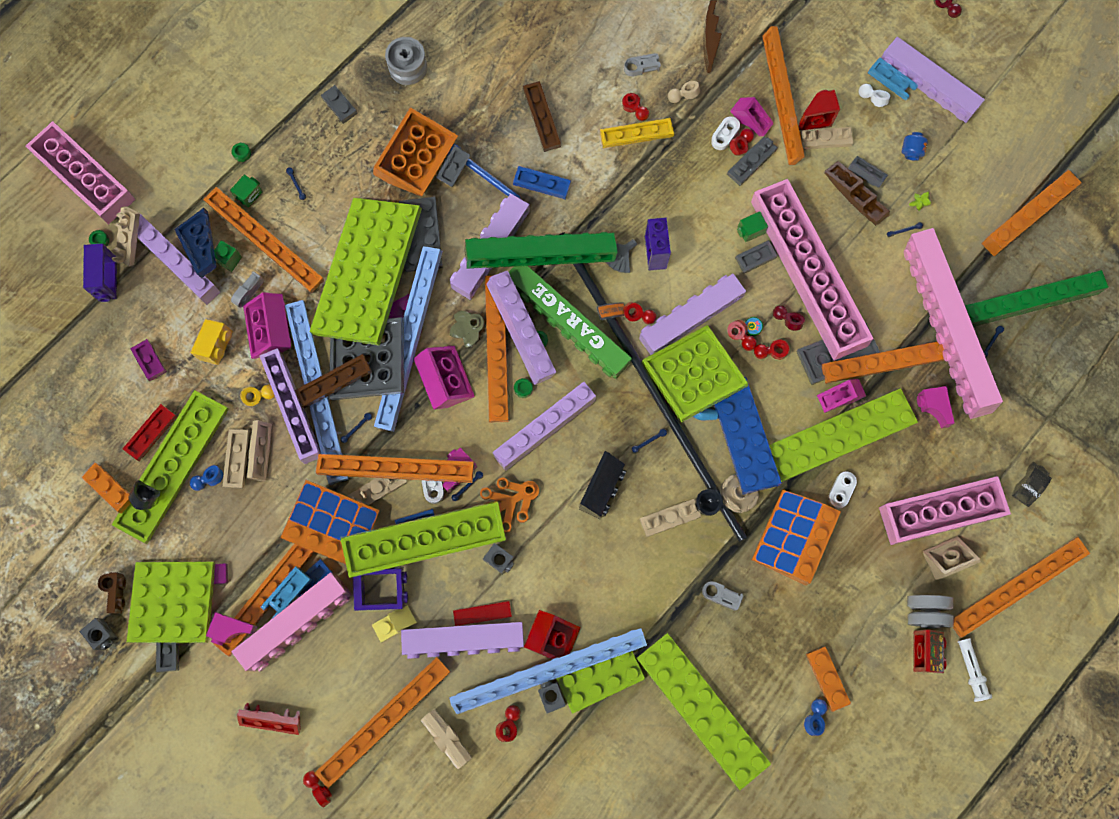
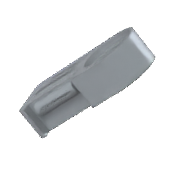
M657 53L628 58L624 64V72L631 77L657 70L659 72L661 66ZM629 64H635L637 66V69L631 71L627 68V66Z
M254 271L251 272L250 277L237 289L231 298V302L239 308L243 307L264 282L263 278Z
M714 581L707 582L702 588V594L706 599L734 611L739 609L743 598L742 593L738 595L739 593L727 588L724 589L723 585ZM708 585L716 587L717 594L715 596H709L706 593Z

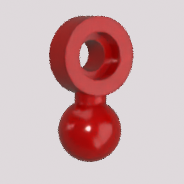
M628 93L623 97L622 106L625 111L635 112V117L639 121H645L649 117V110L644 106H640V98L637 94Z
M748 128L743 129L740 136L730 141V150L734 155L740 156L748 151V143L754 139V132Z
M629 302L623 308L624 316L631 322L642 318L645 324H653L657 319V315L653 310L643 311L642 307L636 302ZM635 308V312L630 314V309Z
M735 320L728 325V335L734 340L741 339L744 350L752 351L757 345L756 339L746 335L748 328L745 322ZM734 328L738 329V334L734 332Z
M780 339L773 341L770 347L759 344L754 349V355L758 359H764L770 354L774 359L781 360L788 355L789 345L786 341ZM780 348L782 353H777L776 349Z
M508 706L505 710L506 721H502L496 726L495 733L499 741L511 742L516 738L517 727L514 721H517L521 716L518 706Z
M314 771L307 772L303 776V784L307 788H312L313 796L319 805L324 808L331 803L330 797H332V794L326 786L322 787L319 785V778Z

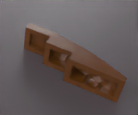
M710 0L704 24L703 50L707 73H711L722 33L716 32L720 16L713 15L717 0Z
M837 161L824 171V174L841 194L875 226L890 215V211L877 201V196L864 186V181L842 163Z

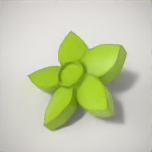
M929 192L923 193L921 196L915 193V201L909 203V206H916L917 210L920 211L922 207L930 205Z

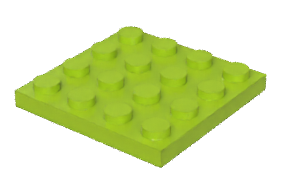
M708 325L642 360L647 371L681 423L748 387V382Z
M136 562L126 642L208 643L209 637L206 634L210 627L216 563Z

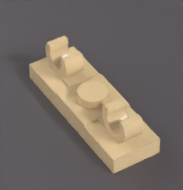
M851 127L799 130L803 149L849 147L853 145Z
M124 206L121 207L120 213L117 214L120 221L116 223V226H118L117 247L113 249L116 252V257H113L112 260L132 266L135 262L140 213Z
M256 420L253 421V425L249 426L252 429V436H249L251 440L249 462L247 463L248 473H245V477L266 481L272 424Z
M229 429L222 486L224 488L244 489L249 430Z
M375 478L347 497L371 506L408 482L406 479Z
M695 499L642 517L639 520L646 537L701 518V514L697 510Z

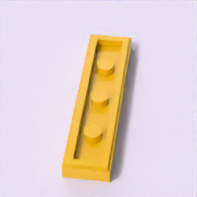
M671 118L600 129V136L603 148L674 137Z

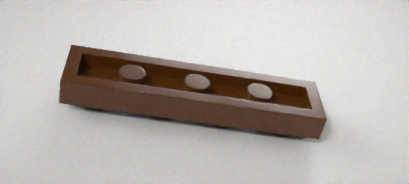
M540 81L523 85V91L543 151L546 152L560 148L561 142Z
M361 354L301 386L295 392L302 407L306 408L372 373L366 357Z

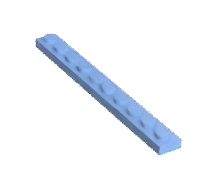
M424 246L422 248L403 318L404 393L443 252L437 248ZM404 393L382 395L374 427L394 432Z
M301 300L286 304L285 308L305 385L323 374L312 333L309 332L311 326L305 302ZM327 396L310 405L321 454L342 455ZM326 475L329 485L349 480L348 476Z
M642 629L631 630L626 634L612 637L607 641L593 644L585 649L573 651L563 657L554 658L549 662L535 665L524 671L515 672L513 675L505 678L496 679L494 682L477 686L466 692H460L455 696L449 697L451 706L456 714L647 646Z

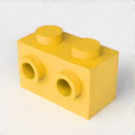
M205 319L190 353L200 361L219 365L228 342L231 340L233 331L224 323Z

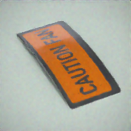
M624 302L597 306L596 309L600 319L604 320L624 316L623 308L625 304Z

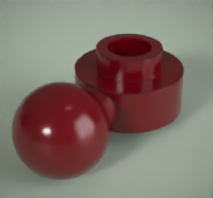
M933 0L936 7L947 8V13L951 18H957L962 13V7L957 3L953 4V0H945L943 3L940 0Z
M778 305L773 309L774 318L777 320L784 319L785 326L788 329L797 331L803 328L805 318L801 314L795 312L788 313L787 308L783 305Z

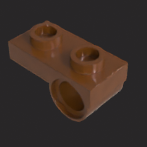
M118 572L103 574L98 579L97 584L101 591L108 592L107 613L122 614V609L125 607L123 589L126 588V578L124 574ZM113 579L112 587L108 588V581Z

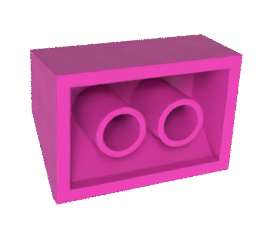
M262 292L243 306L251 359L260 358V355L277 348L281 353L291 348L283 294Z
M455 346L426 348L413 358L433 410L449 408L475 397Z

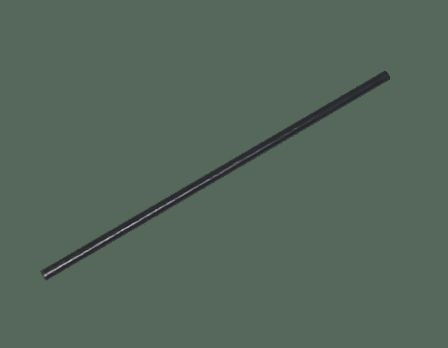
M573 264L598 306L606 305L607 302L584 264ZM616 317L606 319L624 351L632 358L633 366L706 488L720 493V490ZM723 503L720 511L740 542L747 538V535L732 510Z

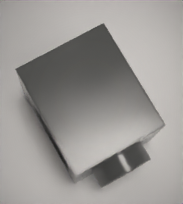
M495 543L483 558L484 562L502 575L504 572L508 573L515 564L512 562L514 557ZM498 555H503L506 558L503 565L495 564V558Z
M94 618L79 631L93 650H106L113 644L112 641L117 638L112 629L101 618ZM101 630L103 635L101 640L98 641L97 633Z
M551 680L540 685L542 689L538 690L547 714L566 706L557 683L553 684ZM548 690H554L557 693V699L554 702L546 700L545 694Z

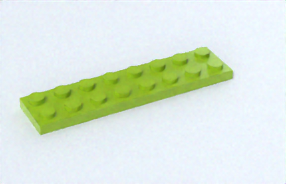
M900 388L772 443L769 447L780 480L784 482L913 426L918 421Z
M194 390L139 479L148 486L160 491L155 505L151 509L137 510L130 504L122 514L118 513L112 526L148 544L229 408Z
M497 501L340 537L349 578L506 540Z
M668 633L636 658L739 790H742L771 765Z

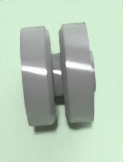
M400 37L388 45L385 58L390 75L396 82L402 85H412L424 78L427 72V61L423 46L418 40L411 37Z
M934 595L907 596V606L910 609L921 610V612H911L908 614V625L920 626L921 628L954 627V616L940 612L949 611L954 608L953 597Z

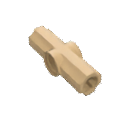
M433 709L421 719L423 725L433 736L435 744L443 753H446L457 769L472 759L466 748L459 741L460 738L450 725L445 723L436 709Z

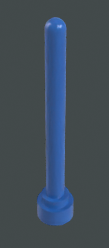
M454 143L453 146H452V148L450 149L449 153L447 154V156H449V154H450L451 150L453 149L454 145L457 146V147H459V146ZM468 159L465 164L505 195L513 194L520 199L518 194L471 159Z

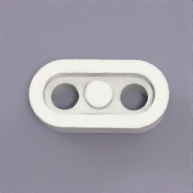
M726 117L712 136L711 144L715 149L724 150L729 146L730 141L739 131L740 123L738 119Z
M842 472L837 476L828 495V503L831 507L841 509L848 504L857 484L854 474ZM848 478L850 480V484H846L844 482V479ZM837 495L842 497L841 502L836 499Z
M422 480L424 497L429 503L437 504L442 501L444 497L442 481ZM433 491H437L438 495L437 497L433 498L431 497V493Z

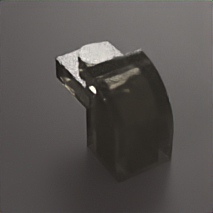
M1032 462L1028 466L1025 477L1015 485L1012 496L1027 507L1031 506L1049 485L1052 479L1049 476L1050 473L1043 466Z

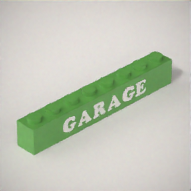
M515 266L509 271V275L521 299L525 303L529 302L532 304L534 311L539 315L543 314L552 327L560 329L561 335L567 340L571 339L575 343L574 346L580 352L584 351L588 354L589 360L595 365L599 364L603 368L602 371L608 377L612 376L616 379L631 363L632 358L531 268L528 266Z

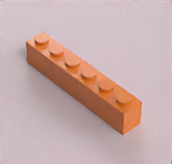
M1067 170L990 234L981 244L995 257L1074 191L1082 182L1070 170Z

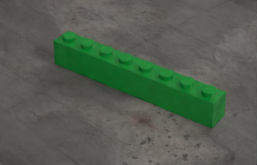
M601 232L596 234H548L545 236L528 235L526 237L465 239L464 251L466 269L615 262L617 246L614 233Z
M1100 270L965 305L973 327L1099 295L1109 286L1103 271Z

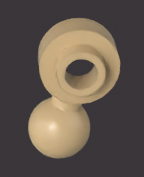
M689 81L682 86L681 90H670L668 100L671 103H678L682 97L686 99L696 98L701 91L698 82Z

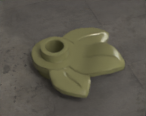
M459 311L454 314L457 322L451 327L450 336L463 338L464 346L468 348L479 340V332L484 328L485 322L479 314L471 315L467 311ZM474 320H477L476 326L472 325Z

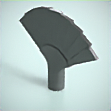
M632 239L625 245L616 243L617 255L615 262H606L608 266L618 272L630 273L629 251L637 245L636 241Z

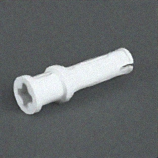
M971 638L958 641L970 676L968 683L972 686L975 695L974 702L993 698L992 694H989L986 685L987 678L982 676Z

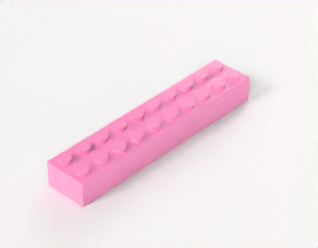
M783 180L754 192L751 203L756 213L760 211L768 225L766 232L833 360L835 361L868 347L874 338L789 180Z
M931 228L911 234L904 250V257L907 261L909 260L911 265V275L916 278L917 290L923 296V306L925 310H928L930 324L932 327H935L937 332V342L943 345V357L949 363V372L952 379L956 381V391L963 399V409L970 419L991 414L1000 406L1003 400L935 230Z

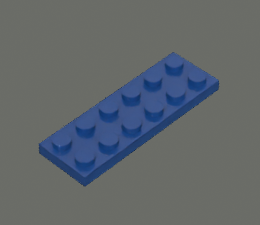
M748 384V387L714 405L743 495L781 485V480Z

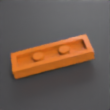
M94 463L82 476L117 512L122 514L131 504L128 498L129 492L99 464Z
M826 647L806 654L831 712L850 705L851 702Z

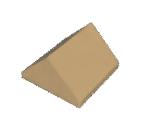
M958 536L923 551L924 557L936 580L981 562L980 558Z

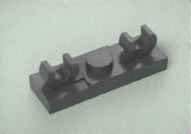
M764 136L727 172V175L741 186L777 150V147L770 138Z

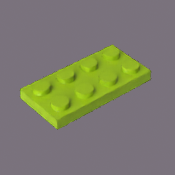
M630 651L556 679L573 714L644 680L645 677L633 652Z

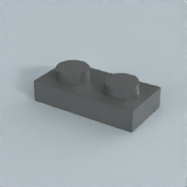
M335 85L321 94L323 101L343 124L357 114L356 109Z
M454 145L436 178L453 187L470 154Z
M856 156L848 167L854 174L864 178L869 184L878 188L888 176L859 156Z
M768 240L736 255L735 259L745 274L776 259L777 254Z
M156 643V672L179 671V643Z

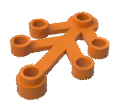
M504 477L497 480L498 488L500 490L510 489L517 491L518 493L513 496L493 492L487 487L481 489L480 496L482 499L500 501V513L506 510L502 524L506 523L510 527L508 530H504V533L511 531V521L515 505L522 499L523 503L521 511L517 513V520L520 523L528 521L530 502L539 494V487L533 481H526L521 485L509 482ZM500 481H506V486H499ZM528 487L533 488V492L530 494L526 492ZM483 491H489V496L484 497L482 495ZM522 513L525 514L526 519L520 520L519 515Z

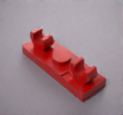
M249 703L245 704L244 710H238L237 719L239 726L295 735L300 733L299 711L296 712L294 717H289V709H286L284 716H280L272 711L261 712L260 705H257L254 711H249Z

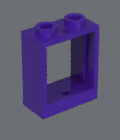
M667 217L648 219L644 235L648 271L667 269L671 255Z
M103 243L84 245L83 288L100 302L117 299V262L112 260L116 256Z
M404 566L392 567L353 577L354 611L403 609L405 603H408V592L404 591V583H407V571H404ZM396 574L397 602L365 604L364 575Z

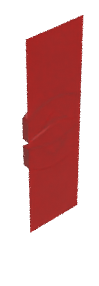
M509 601L453 610L455 626L512 617Z

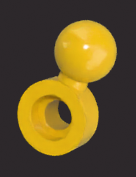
M270 384L264 385L261 390L252 386L245 387L240 393L241 401L247 406L257 405L262 397L268 400L275 397ZM248 393H253L251 399H247Z

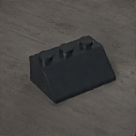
M604 451L579 506V510L598 519H601L602 515H607L610 508L608 501L610 497L615 498L619 489L615 486L618 480H623L627 472L624 470L625 464L607 451Z

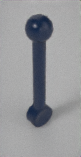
M291 167L287 168L286 173L291 177L299 193V199L305 200L306 195L302 192L293 175L294 170Z
M918 222L914 226L890 231L887 233V237L913 229H922L923 224Z
M998 326L995 329V335L991 339L985 351H983L985 358L988 357V351L992 347L998 335L1004 331V328L1002 326Z
M365 413L364 418L346 436L341 437V442L347 443L348 438L366 421L372 419V415Z
M661 429L659 433L655 436L651 437L650 439L646 440L638 446H633L632 451L634 453H637L640 448L644 447L645 445L649 444L659 437H665L667 431L665 429Z
M481 471L476 472L475 477L473 478V483L477 479L483 478V473ZM473 483L466 484L457 494H453L451 499L458 501L459 496Z

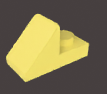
M407 605L403 609L387 614V617L372 624V627L382 643L399 634L401 630H406L417 624Z

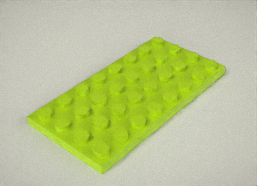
M353 198L309 331L312 335L380 346L422 208L419 205Z

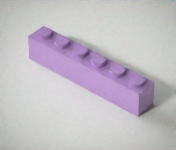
M899 37L895 38L881 57L918 85L917 88L930 99L938 102L944 109L949 110L965 123H967L985 100Z
M510 194L508 198H504L498 213L495 212L492 215L488 228L485 227L482 230L480 239L514 236L530 212L529 204L513 194ZM464 257L461 261L460 269L458 272H454L450 278L451 288L471 300L492 268L466 269Z
M140 214L137 238L208 305L220 291L205 276L200 278L196 274L191 262Z
M508 270L491 276L486 285L534 385L552 378L556 370Z
M735 275L723 276L717 281L718 284L713 287L709 285L702 291L701 295H694L687 300L688 303L684 306L678 305L672 310L670 315H663L657 319V323L653 326L648 325L641 330L639 339L649 354L652 355L673 344L742 299L746 290Z
M277 348L260 355L300 461L307 464L318 459V454H321L305 410L295 392L296 387L283 354Z
M585 382L581 383L493 451V456L503 469L507 471L596 401V395Z
M523 623L401 630L402 655H407V659L419 658V654H427V657H440L439 653L447 652L448 656H458L460 651H468V655L480 654V650H488V653H500V649L508 648V652H518L520 647H524Z

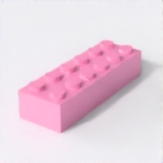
M53 121L25 146L108 225L120 213L121 207H128L136 200L125 187Z
M998 476L888 503L879 507L890 545L1002 518L1011 514Z
M329 573L231 652L245 671L255 672L258 670L261 672L269 665L268 662L275 657L277 659L285 653L284 649L290 644L293 646L302 639L301 635L306 631L309 633L318 626V621L322 618L324 620L329 618L334 613L333 609L338 605L340 607L345 605L350 600L348 597L352 594L337 575Z

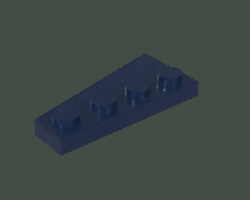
M202 208L174 229L196 274L200 278H203L217 267L209 214L205 208Z

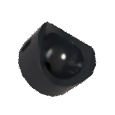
M138 480L135 482L128 498L135 509L147 510L155 505L160 491Z
M706 489L697 495L695 505L702 515L713 516L720 511L723 499L719 492L713 489Z

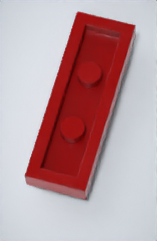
M160 404L122 449L140 462L177 416Z

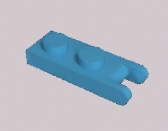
M881 57L868 71L869 75L904 100L910 97L905 92L908 87L912 90H916L918 87L914 81Z
M295 566L263 603L261 608L266 610L270 605L277 612L272 617L273 619L293 603L312 579L298 566Z

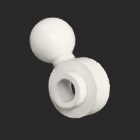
M863 84L859 88V95L862 98L871 97V102L875 106L883 107L889 103L890 94L883 90L874 91L870 84Z

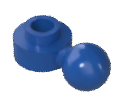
M212 465L204 471L203 476L197 475L192 477L190 487L195 491H200L204 489L206 483L210 486H215L222 481L223 471L216 465Z
M816 699L811 704L813 715H808L804 721L805 730L811 736L823 734L825 722L821 716L828 709L824 700Z

